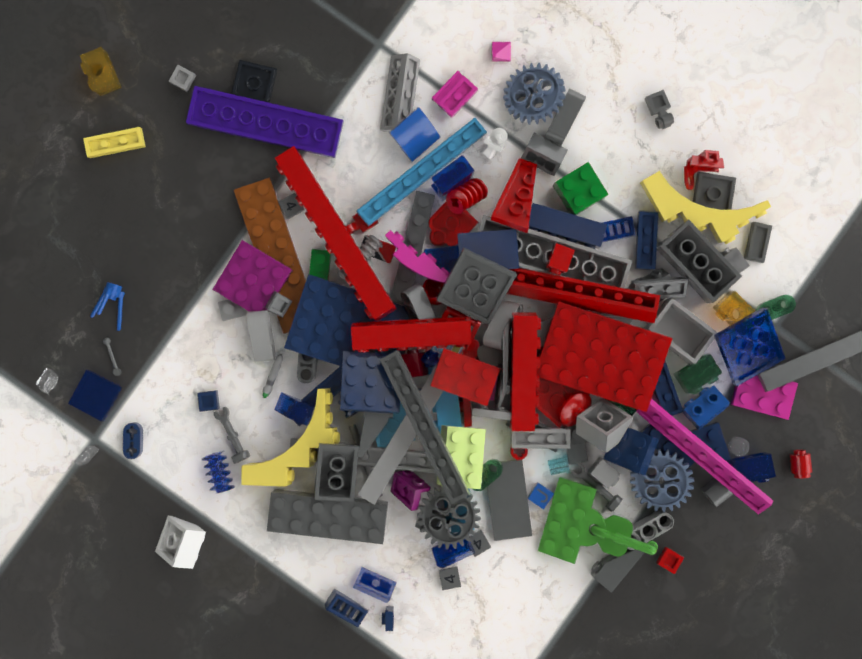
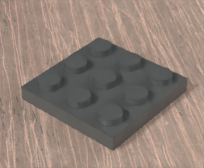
M463 247L437 296V301L489 325L517 274Z

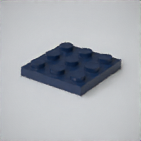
M343 351L340 410L399 414L400 400L380 359L389 354Z

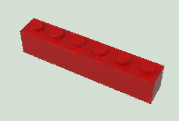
M512 312L511 431H535V425L539 424V415L535 413L536 406H539V395H536V387L540 385V378L536 376V368H540V357H537V349H540L541 341L540 337H537V330H541V318H538L536 312Z
M470 317L354 322L351 325L352 350H357L358 352H368L369 349L388 351L389 348L407 350L408 347L427 349L428 346L447 348L448 345L466 347L467 344H471Z

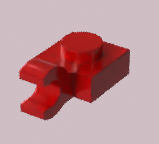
M357 213L352 216L355 222L347 225L346 228L350 234L359 229L362 233H365L379 224L377 220L368 227Z

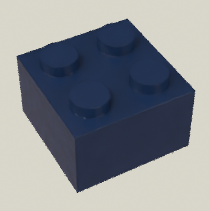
M628 427L619 444L605 453L603 459L635 473L646 475L659 439Z

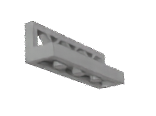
M408 53L391 55L380 130L384 132L391 131L413 112L420 59ZM401 60L400 67L396 69L397 61ZM398 79V85L393 88L394 82ZM395 97V104L391 107V101ZM392 116V125L388 126V120Z

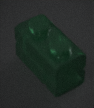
M704 354L696 364H688L673 375L685 393H692L694 395L702 391V386L706 383L710 385L719 380L718 376L722 374V371L711 354Z

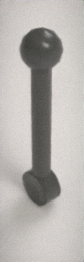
M104 338L103 343L107 346L114 367L113 374L119 376L121 369L117 367L110 346L111 340Z

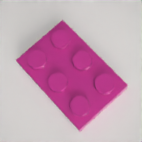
M740 368L731 405L789 420L798 383L792 381L765 392L757 375L759 372Z

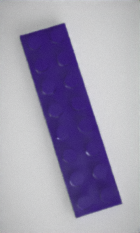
M194 86L186 123L196 127L288 148L295 146L297 150L336 158L344 120Z

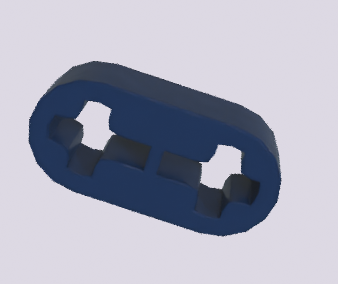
M137 422L128 423L123 429V454L127 459H135L141 456L143 452V427ZM133 426L137 430V433L134 435L129 432V429H132ZM132 446L134 449H137V452L133 455L132 452H129V448Z

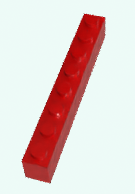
M522 268L509 269L516 272L517 276L506 294L558 304V301L585 310L655 323L661 295Z

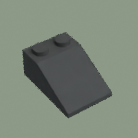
M319 443L314 500L354 502L359 445Z

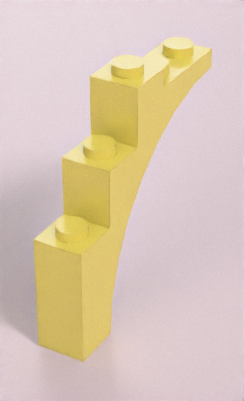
M660 171L640 182L652 206L658 212L661 222L667 220L670 223L679 218L677 215L679 213L684 222L689 219L700 232L707 229V224L718 243L724 242L728 244L735 240V235L740 233L736 226L741 228L750 223L748 219L754 216L757 219L767 214L766 209L771 207L768 200L752 207L738 210L708 208L694 203L679 194L666 181Z
M330 388L317 389L316 406L312 419L303 435L291 448L272 460L242 465L241 485L284 487L291 485L295 478V471L292 470V467L309 468L314 466L317 461V451H315V448H319V443L339 444L340 433L337 432V427H330L333 421V414L330 412L333 394L330 393Z

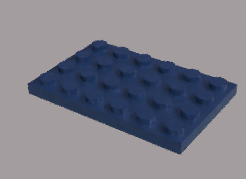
M308 274L284 348L342 367L343 351L358 352L357 350H352V323L373 322L376 320L368 317L364 310L367 307L364 302L360 303L354 294L357 292L355 289ZM394 303L397 309L379 321L410 319L405 307ZM389 348L388 351L369 349L367 353L391 354L397 351V348ZM398 350V351L400 352L401 355H403V354H405V351H406V350Z

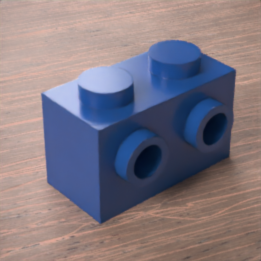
M714 385L711 388L705 387L700 391V396L696 400L690 399L684 404L683 414L697 430L704 427L730 404Z

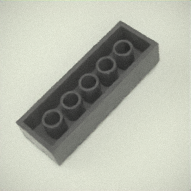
M274 489L270 497L267 531L383 544L388 501L377 500L374 505L361 498H354V502L314 500V493Z

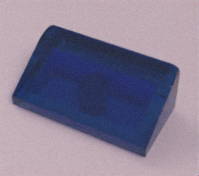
M464 539V546L458 542L456 549H454L452 544L449 545L448 549H446L445 544H442L440 548H438V545L431 548L437 566L445 568L475 554L471 542Z
M362 567L353 588L388 603L397 582Z

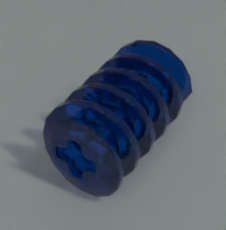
M224 451L212 453L202 458V461H208L203 467L210 469L205 475L212 476L207 482L214 484L209 490L216 491L215 494L235 488L234 485H228L233 481V478L226 477L231 471L224 470L229 466V463L222 462L227 458L226 455H220Z

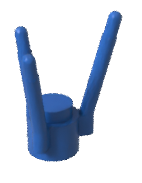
M107 282L101 297L90 315L91 318L95 316L96 312L97 315H100L108 299L116 301V298H119L118 331L121 330L123 297L125 295L124 292H121L122 287Z

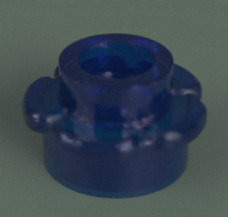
M432 349L428 350L421 358L424 366L434 367L439 361V353L434 352Z

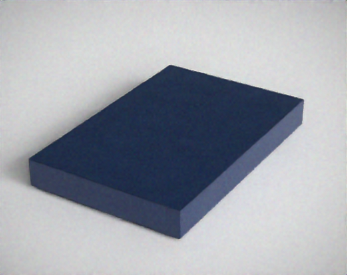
M517 229L458 233L459 255L464 247L507 269H519Z

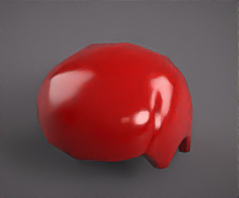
M429 279L425 280L422 287L427 294L430 304H443L437 301V296L444 283Z

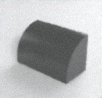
M534 132L521 159L535 163L537 168L555 176L568 149Z

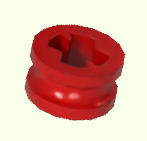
M510 447V454L514 459L522 460L527 456L528 449L521 448L524 449V453L518 456L517 453H514V448Z

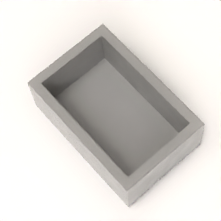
M673 298L666 299L660 306L655 323L648 322L644 329L672 337L669 349L688 364H696L719 334Z

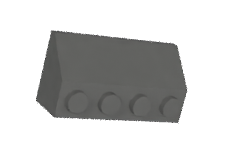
M689 219L657 246V251L682 277L688 278V284L706 303H714L742 277Z

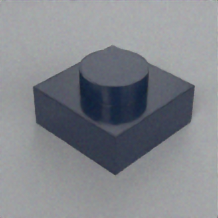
M386 606L385 613H382V625H385V631H393L394 606Z

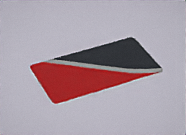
M368 235L364 236L362 244L366 243V239L369 240ZM379 240L382 242L383 247H379V251L374 253L375 256L373 258L390 264L396 247Z

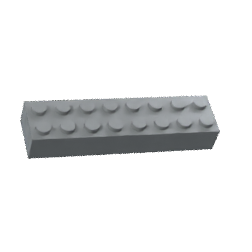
M483 215L478 232L511 230L514 228L492 221L491 217ZM528 229V233L517 230L519 268L553 274L549 272L550 269L546 268L553 246L557 243L575 250L567 273H561L560 276L620 288L625 287L632 260Z

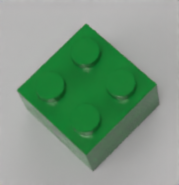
M589 162L553 184V188L564 206L573 215L580 214L609 195Z

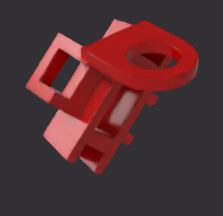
M704 150L698 156L692 155L687 160L686 166H684V183L687 190L693 189L694 174L696 172H719V168H724L723 158H720L719 151Z

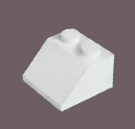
M168 515L155 552L172 567L193 569L206 532L196 524Z

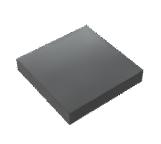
M698 172L693 202L708 208L731 210L736 177Z

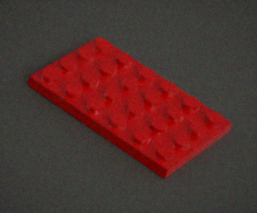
M558 301L540 355V368H536V376L647 412L673 338Z

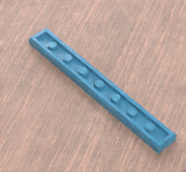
M473 118L356 212L369 227L482 138L487 131L476 118Z

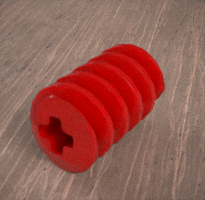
M471 178L447 193V206L453 213L461 214L485 199L488 195V189L482 180Z

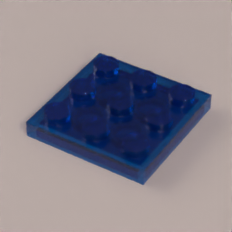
M763 307L714 335L732 383L736 386L786 359L767 308Z

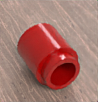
M804 449L793 450L794 453L790 454V462L794 478H810V473H812L810 453H806Z

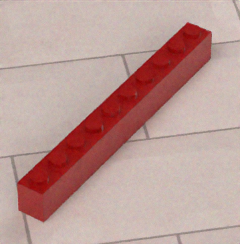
M292 146L275 157L278 163L276 165L277 170L281 175L285 174L288 180L285 181L291 191L295 190L297 194L295 199L301 207L304 205L307 210L305 212L306 217L310 222L314 221L317 226L315 228L316 233L320 238L324 237L327 242L324 244L330 254L334 253L337 258L334 260L340 271L343 269L347 274L344 278L350 287L352 285L355 287L357 292L354 294L360 303L364 302L367 308L364 310L368 317L379 321L397 309L296 147Z

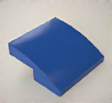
M417 107L389 132L411 162L440 138L437 130L420 107Z

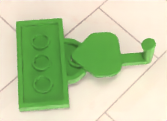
M559 477L539 544V552L573 564L576 563L581 546L588 547L596 543L599 544L604 553L616 557L623 556L628 547L650 555H654L657 552L658 545L656 542L649 541L645 543L631 538L633 525L628 519L617 515L604 519L599 511L592 508L597 492L596 488Z

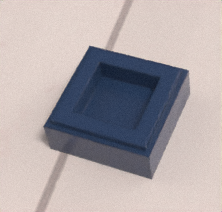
M218 390L197 393L199 412L220 409Z

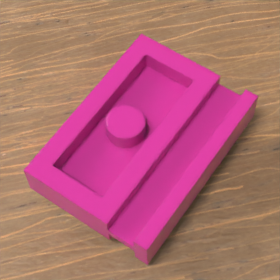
M457 71L432 97V100L453 118L476 94L478 88L463 76L460 71Z

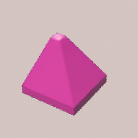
M492 42L493 62H511V42Z

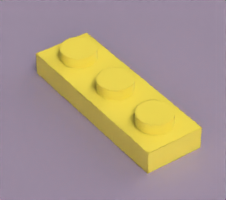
M141 127L83 138L88 158L146 147Z

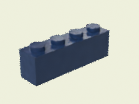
M532 203L529 229L544 232L557 238L561 237L573 243L578 242L593 249L601 247L607 224Z

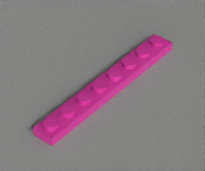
M651 399L647 412L636 410L641 417L758 515L772 505L773 500L654 400Z

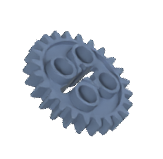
M530 63V68L527 69L523 65L522 72L516 69L517 75H510L512 82L506 81L508 88L503 89L506 94L503 96V99L506 101L504 103L506 108H509V114H513L515 120L520 117L521 123L527 119L529 125L532 120H535L536 124H538L539 119L546 122V116L553 118V111L559 113L557 106H563L561 100L566 98L563 93L566 89L563 86V79H560V73L555 74L554 67L549 70L548 64L541 68L540 63L537 64V67ZM529 80H534L533 83L526 84ZM546 86H551L549 90H543ZM526 97L523 101H518L519 98ZM543 103L541 107H535L536 104Z
M658 449V454H653L648 467L656 469L657 472L654 475L647 473L646 475H641L633 471L630 472V476L634 477L630 479V483L635 484L631 487V490L638 491L635 494V498L642 497L640 504L647 502L648 509L653 505L656 512L659 507H662V511L665 512L666 507L673 511V505L680 508V501L687 503L685 496L691 497V493L688 490L694 489V486L690 484L694 482V477H689L693 474L692 470H686L689 467V463L682 464L684 457L677 459L676 452L671 456L668 449L665 454H662L661 449ZM668 467H674L677 471L674 474H668L665 470ZM660 477L664 478L663 484H660ZM653 486L658 491L655 494H651L647 489ZM675 486L678 490L675 493H670L667 491V488Z

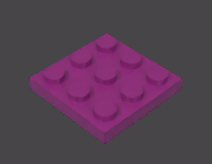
M242 240L212 290L249 312L269 311L265 308L274 291L278 293L281 291L293 270Z

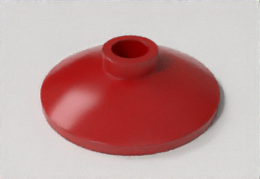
M584 392L570 396L560 410V421L562 424L568 427L576 425L577 416L592 406L591 397Z

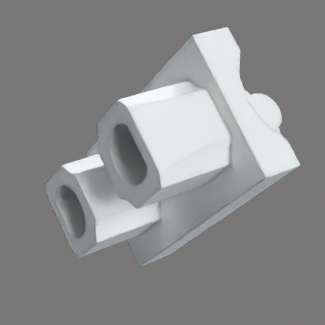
M503 128L494 129L491 136H487L483 142L486 143V146L481 153L492 159L497 151H503L505 148L504 143L508 138L507 132Z

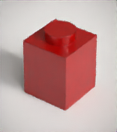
M556 243L553 246L546 268L550 269L549 272L559 276L561 273H567L575 250Z

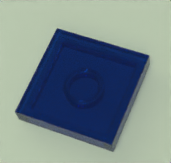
M86 370L68 404L102 422L107 417L122 387L90 370Z

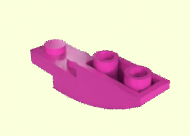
M390 230L385 234V237L398 249L393 256L401 264L424 278L445 283L450 273L444 267L440 269L435 264L437 260L430 253L426 255L423 252L417 257L418 252L411 245L407 247L402 242L404 238L397 231L393 233Z

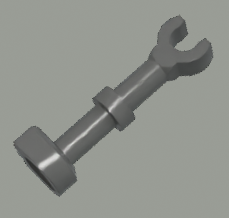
M223 407L224 415L221 417L218 411H215L214 417L223 424L228 434L226 437L228 441H231L237 453L231 457L233 463L236 464L250 457V453L248 450H243L238 439L239 435L237 431H234L229 421L230 411L227 407Z
M578 463L577 465L581 468V472L577 474L571 471V474L574 477L582 478L591 487L596 488L597 492L608 501L605 507L611 512L614 511L623 498L618 494L613 496L603 487L601 482H597L585 472V467L581 463Z

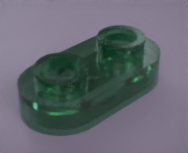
M780 295L760 303L757 306L756 314L763 321H770L784 316L795 309V299L790 295ZM782 301L786 304L784 308L781 306ZM764 308L768 310L767 315L763 313Z
M490 459L483 464L481 489H473L474 491L484 490L500 477L503 472V465L499 460ZM491 465H495L497 471L493 472L490 469Z

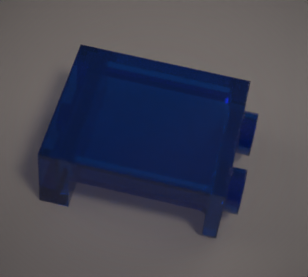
M462 155L432 177L434 183L431 187L440 200L444 201L449 191L473 178L475 170Z

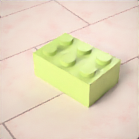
M442 425L441 436L467 488L481 489L486 429ZM437 476V484L442 486Z

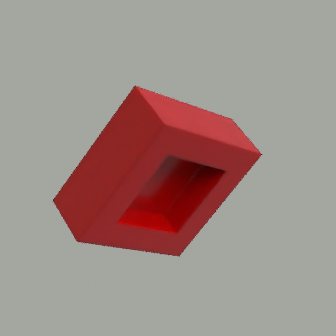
M665 547L656 563L675 574L684 557Z

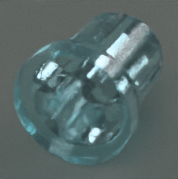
M566 454L562 455L563 457L548 460L551 475L565 472L570 474Z

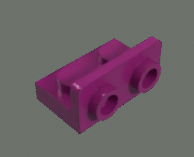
M401 470L394 472L390 492L407 508L414 511L418 510L421 493L430 491L431 487L416 475L414 471Z

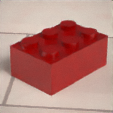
M443 348L430 386L487 406L500 368Z

